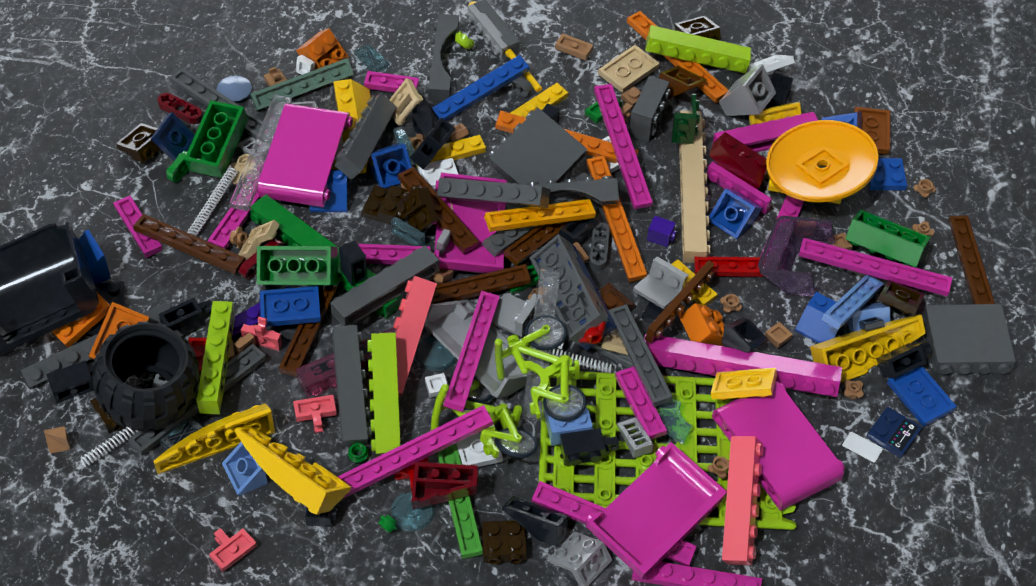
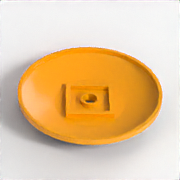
M834 120L811 121L789 129L775 140L767 155V172L772 183L790 197L808 202L835 201L853 195L871 181L878 167V150L872 138L854 125Z

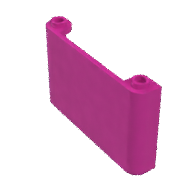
M286 103L259 178V197L262 198L266 194L274 200L324 207L326 200L330 198V189L327 187V182L343 131H347L349 127H352L353 117L350 116V113Z
M441 173L440 178L507 183V180L450 173ZM436 179L435 191H438L439 180H437V179ZM440 197L450 209L452 203L453 213L475 236L479 244L474 249L463 254L449 240L444 253L440 256L439 249H436V243L443 230L436 223L435 250L433 254L439 259V269L475 273H489L502 270L504 266V252L494 257L482 244L486 238L497 232L489 231L484 219L485 213L506 210V204L451 200L450 202V199Z
M775 381L773 393L767 397L738 398L713 410L712 418L730 443L731 436H756L763 444V455L760 456L762 474L759 476L758 481L780 511L842 480L845 470L842 461L835 457L787 394L782 383Z
M672 442L666 447L661 446L657 450L655 462L602 512H591L585 520L587 522L585 527L641 579H644L721 503L727 494L725 489Z

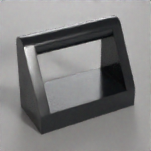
M744 317L724 327L722 345L740 351L750 352L768 341V338L750 319Z

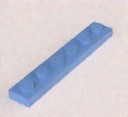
M870 275L864 276L824 313L821 320L826 322L829 327L839 330L881 290L884 283Z

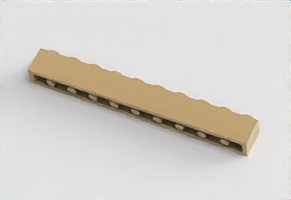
M680 111V113H689V111ZM696 111L700 113V122L696 124L698 126V135L694 136L693 144L679 143L683 263H694V257L710 256V245H707L710 231L706 230V227L709 226V216L706 215V212H708V201H705V198L708 196V187L704 186V184H707V173H704L707 160L703 159V156L706 155V146H703V143H705V132H702V129L705 128V119H702L701 111Z

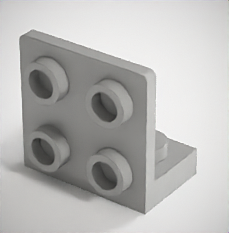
M656 257L653 259L649 274L634 286L633 291L665 309L686 286L689 275L663 259Z
M505 293L496 307L491 324L523 337L528 323L535 318L537 311L540 309L541 296L534 293L530 300L524 301Z
M573 532L554 551L548 560L551 564L572 571L579 586H589L612 561V558L602 541Z

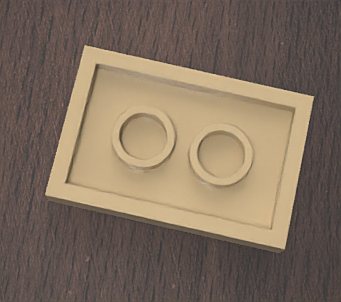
M633 45L598 69V75L610 84L612 83V86L621 93H624L657 70L659 62L638 46Z

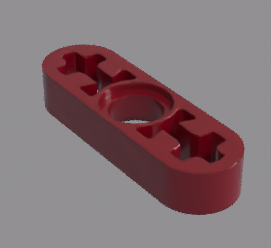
M162 93L157 98L160 109L168 113L173 112L178 118L190 124H199L203 118L202 110L199 107L170 93ZM177 107H185L181 111L176 110Z
M273 238L264 246H285V243L278 238ZM257 252L239 268V274L247 280L257 274Z

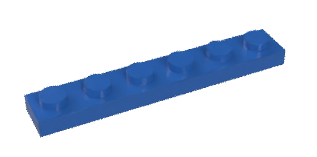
M518 55L432 107V112L439 120L442 117L447 121L528 72L530 67Z

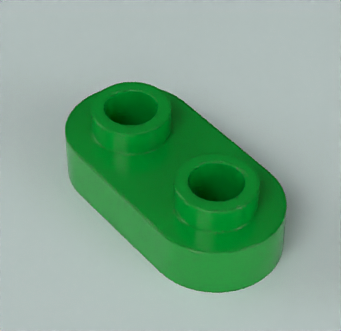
M187 151L180 153L177 159L167 168L166 175L169 181L178 183L189 171L184 160Z

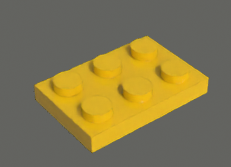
M776 368L717 372L711 390L712 400L744 399L772 395L777 377Z

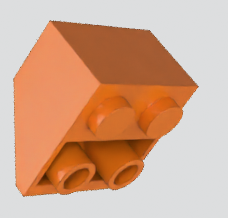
M330 28L318 32L296 50L299 56L303 55L315 62L314 70L348 58V55Z
M695 303L679 316L691 341L724 346L722 345L725 325L719 311Z

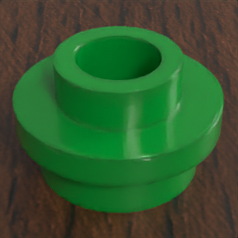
M355 443L349 448L348 457L354 463H362L368 458V449L361 443Z
M381 515L379 517L381 520L378 524L389 534L393 530L396 531L398 529L395 526L397 522L391 516L387 515L384 517Z

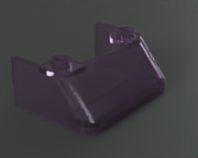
M781 216L775 220L759 260V272L784 293L813 297L816 291L812 274L793 272L791 268L798 251H800L803 238L835 244L833 223L830 220Z

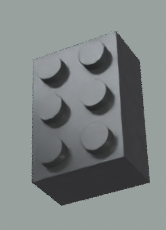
M653 76L648 77L631 112L629 129L631 137L649 142L651 137L655 136L658 128L657 124H661L663 119L662 113L663 111L666 112L669 106L667 101L671 90L668 89L669 81Z

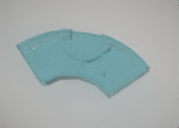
M401 127L394 128L393 131L397 144L404 143L406 145L410 158L414 153V149L407 134Z
M672 399L670 402L659 405V416L669 436L677 442L684 444L692 425L687 423L681 416V402Z

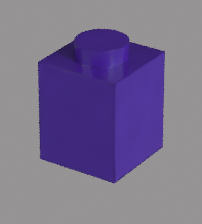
M654 216L648 228L647 241L668 247L670 241H674L677 234L675 230L676 222Z

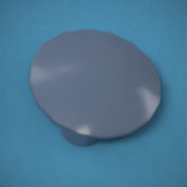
M242 76L226 77L217 86V91L233 102L251 97V83Z

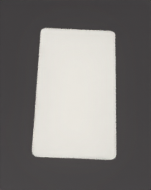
M853 432L849 433L842 444L843 447L872 462L877 460L883 450L882 447Z

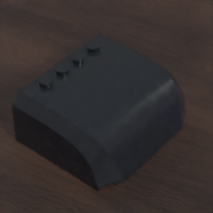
M69 222L57 226L55 223L45 225L0 246V353H5L93 313L98 306L99 300L87 257Z

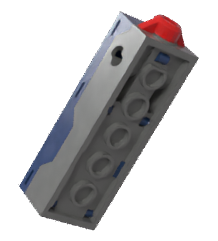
M558 234L530 257L559 319L567 328V335L570 340L588 350L617 327L579 252L573 244Z

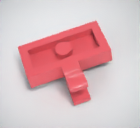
M258 317V325L249 326L243 324L241 329L242 337L250 333L254 336L256 345L280 351L282 346L281 334L273 330H266V318Z
M333 395L293 401L296 421L313 419L315 433L323 432L321 418L337 415Z
M220 528L214 532L216 536L214 539L220 546L212 551L209 556L221 571L224 572L257 547V543L244 529H241L229 538Z

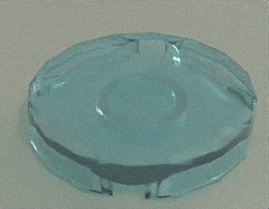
M434 336L426 337L417 347L418 362L428 370H445L455 361V356Z
M412 491L407 494L406 492L395 498L391 505V517L397 522L396 525L400 529L406 531L423 529L432 519V505L413 510L411 503Z

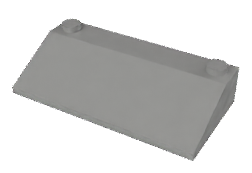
M468 300L431 304L424 327L427 332L432 334L459 359L476 307ZM491 324L475 377L489 390L492 396L501 398L523 388L539 378V375L533 371L523 374L514 356L510 355L503 359L505 378L503 380L497 378L495 340L498 338L502 339L503 350L508 347L507 337ZM521 353L524 361H531L526 355Z

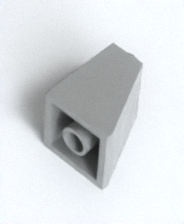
M759 64L736 80L719 101L726 116L760 114L776 94L763 64Z

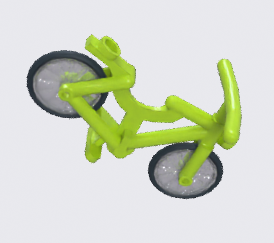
M549 315L532 319L526 327L525 337L521 338L520 341L517 335L509 336L507 338L508 347L504 350L502 339L498 338L495 340L497 378L499 380L505 378L503 359L513 355L523 374L533 371L541 379L539 387L533 386L531 388L532 403H529L531 415L536 414L537 419L541 418L538 402L542 401L545 412L551 418L558 421H571L580 417L587 404L584 393L579 388L569 385V375L574 374L575 380L580 379V365L578 360H574V366L572 367L573 361L567 355L558 357L539 351L555 349L561 346L567 337L565 324L559 318ZM521 353L553 364L544 369L532 361H524ZM560 373V385L554 386L548 391L549 377Z
M474 376L464 407L471 410H463V412L451 410L460 417L484 405L487 412L490 413L489 415L493 423L495 424L500 421L503 430L495 431L494 425L482 430L480 441L484 444V453L497 458L499 448L506 455L515 458H527L535 454L538 448L536 439L530 433L517 428L522 407L516 405L513 413L510 414V410L505 403H501L499 406L482 404L490 401L494 396ZM448 384L441 386L436 397L430 431L439 427L441 411L449 409L443 406L449 390Z

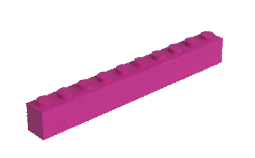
M661 336L660 339L656 338L652 344L645 340L657 366L716 376L717 372L776 368V381L782 383L785 388L833 397L838 395L842 367L752 351L744 352L734 348Z

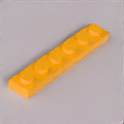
M586 199L549 204L548 208L524 207L486 212L484 219L489 231L493 232L595 218L596 212L591 200Z

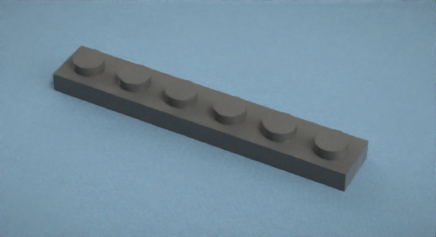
M627 304L608 310L617 326L615 329L653 407L672 401L673 396Z

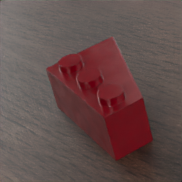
M724 132L714 141L709 156L719 166L758 189L767 169V159Z
M415 462L411 499L413 510L477 494L478 465Z

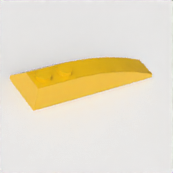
M352 79L333 81L337 111L348 112L353 117L352 127H349L347 131H343V144L350 138L349 133L356 127V121L362 117L361 112L368 106L366 103L371 98L370 90ZM368 160L359 174L367 172Z
M919 314L884 323L885 327L867 332L861 329L812 345L810 349L813 362L842 367L840 383L864 375L870 368L878 365L876 358L908 343H912L925 334L922 315Z
M266 403L255 405L242 412H235L190 434L154 460L157 474L237 447L241 442L235 433L237 427L250 426L267 436L274 434L275 429L271 409Z
M250 426L237 427L235 429V433L257 464L275 483L290 494L296 502L305 505L311 513L321 514L331 511L350 491L351 486L316 462L313 465L304 461L305 456L299 453L295 455L288 452V447L283 444L271 443L272 438Z

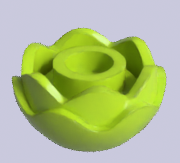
M461 31L455 35V42L467 50L474 46L475 42L469 39L466 34L461 33Z

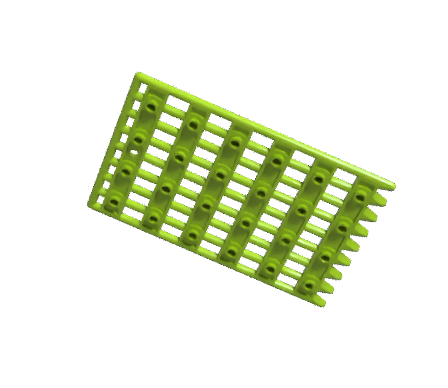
M580 371V379L596 380V389L579 388L585 396L596 397V406L586 405L589 413L595 414V423H592V429L601 428L602 436L616 437V432H620L616 424V415H634L631 407H616V398H625L622 390H616L617 380L615 373ZM560 373L549 377L548 391L553 388L550 387L551 378H556V386L560 385ZM574 374L569 375V385L576 387L577 380H575ZM663 376L667 384H675V393H671L673 396L672 400L675 401V410H656L660 417H675L676 427L665 426L667 429L666 434L676 435V444L674 445L703 471H708V466L712 463H697V453L717 454V456L725 457L729 461L731 443L717 423L716 429L697 428L696 419H713V411H696V402H714L715 409L738 398L712 400L711 394H696V385L713 386L715 378ZM561 389L554 391V393L561 395ZM569 389V406L576 405V396H580L572 389ZM542 402L539 481L546 484L547 481H553L554 487L606 508L619 496L615 494V485H631L655 462L656 451L661 446L666 447L668 444L656 443V438L651 439L653 443L652 452L638 456L635 459H615L616 451H612L610 454L605 455L604 460L599 462L579 464L594 466V475L574 474V466H564L559 445H552L554 446V455H548V446H551L548 438L549 434ZM547 403L548 408H556V407H557V406H554V405H551V404H548V403ZM634 425L627 426L625 429L634 427ZM697 436L716 437V446L697 445ZM619 441V449L629 450L625 441ZM547 463L553 464V473H547ZM615 467L635 468V477L615 476ZM728 472L726 473V477L723 479L719 478L717 475L716 481L726 491L728 485ZM574 483H594V493L573 492ZM760 484L759 502L757 501L760 510V520L755 521L757 528L794 530L797 526L796 522L783 518L782 515L794 512L796 505L793 504L780 511ZM727 494L716 507L718 508V518L706 517L699 525L724 526Z

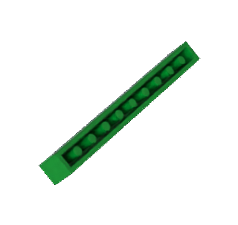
M266 194L250 206L251 219L255 224L263 225L273 220L280 224L276 230V237L288 246L337 247ZM338 247V282L349 292L350 289L359 286L365 281L351 286L341 271ZM367 269L368 278L376 275ZM402 295L374 312L388 319L399 309Z

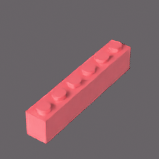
M414 276L411 281L408 280L405 292L408 293L406 299L402 298L399 306V310H402L401 315L396 317L393 328L396 329L398 397L403 394L437 285L435 282Z
M731 436L722 560L728 565H752L753 559L756 558L754 538H757L758 529L755 521L756 517L759 516L757 497L760 496V484H758V478L762 474L760 456L763 455V444L756 436Z

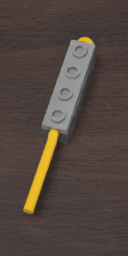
M487 0L470 2L468 13L466 14L468 22L474 25L477 33L482 35L485 43L490 45L494 54L498 55L501 60L515 58L520 53V41ZM529 71L523 74L536 92L542 90V87Z

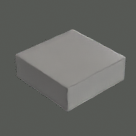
M447 229L443 230L436 243V249H439L440 256L449 244L451 232Z

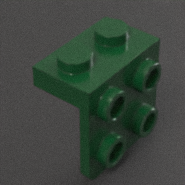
M692 94L689 113L674 114L671 143L693 144L694 136L698 135V126L696 124L700 122V113L696 112L699 111V100H696V94Z

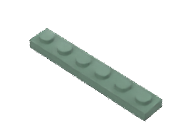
M346 58L253 92L250 96L255 109L259 110L354 74L349 60Z

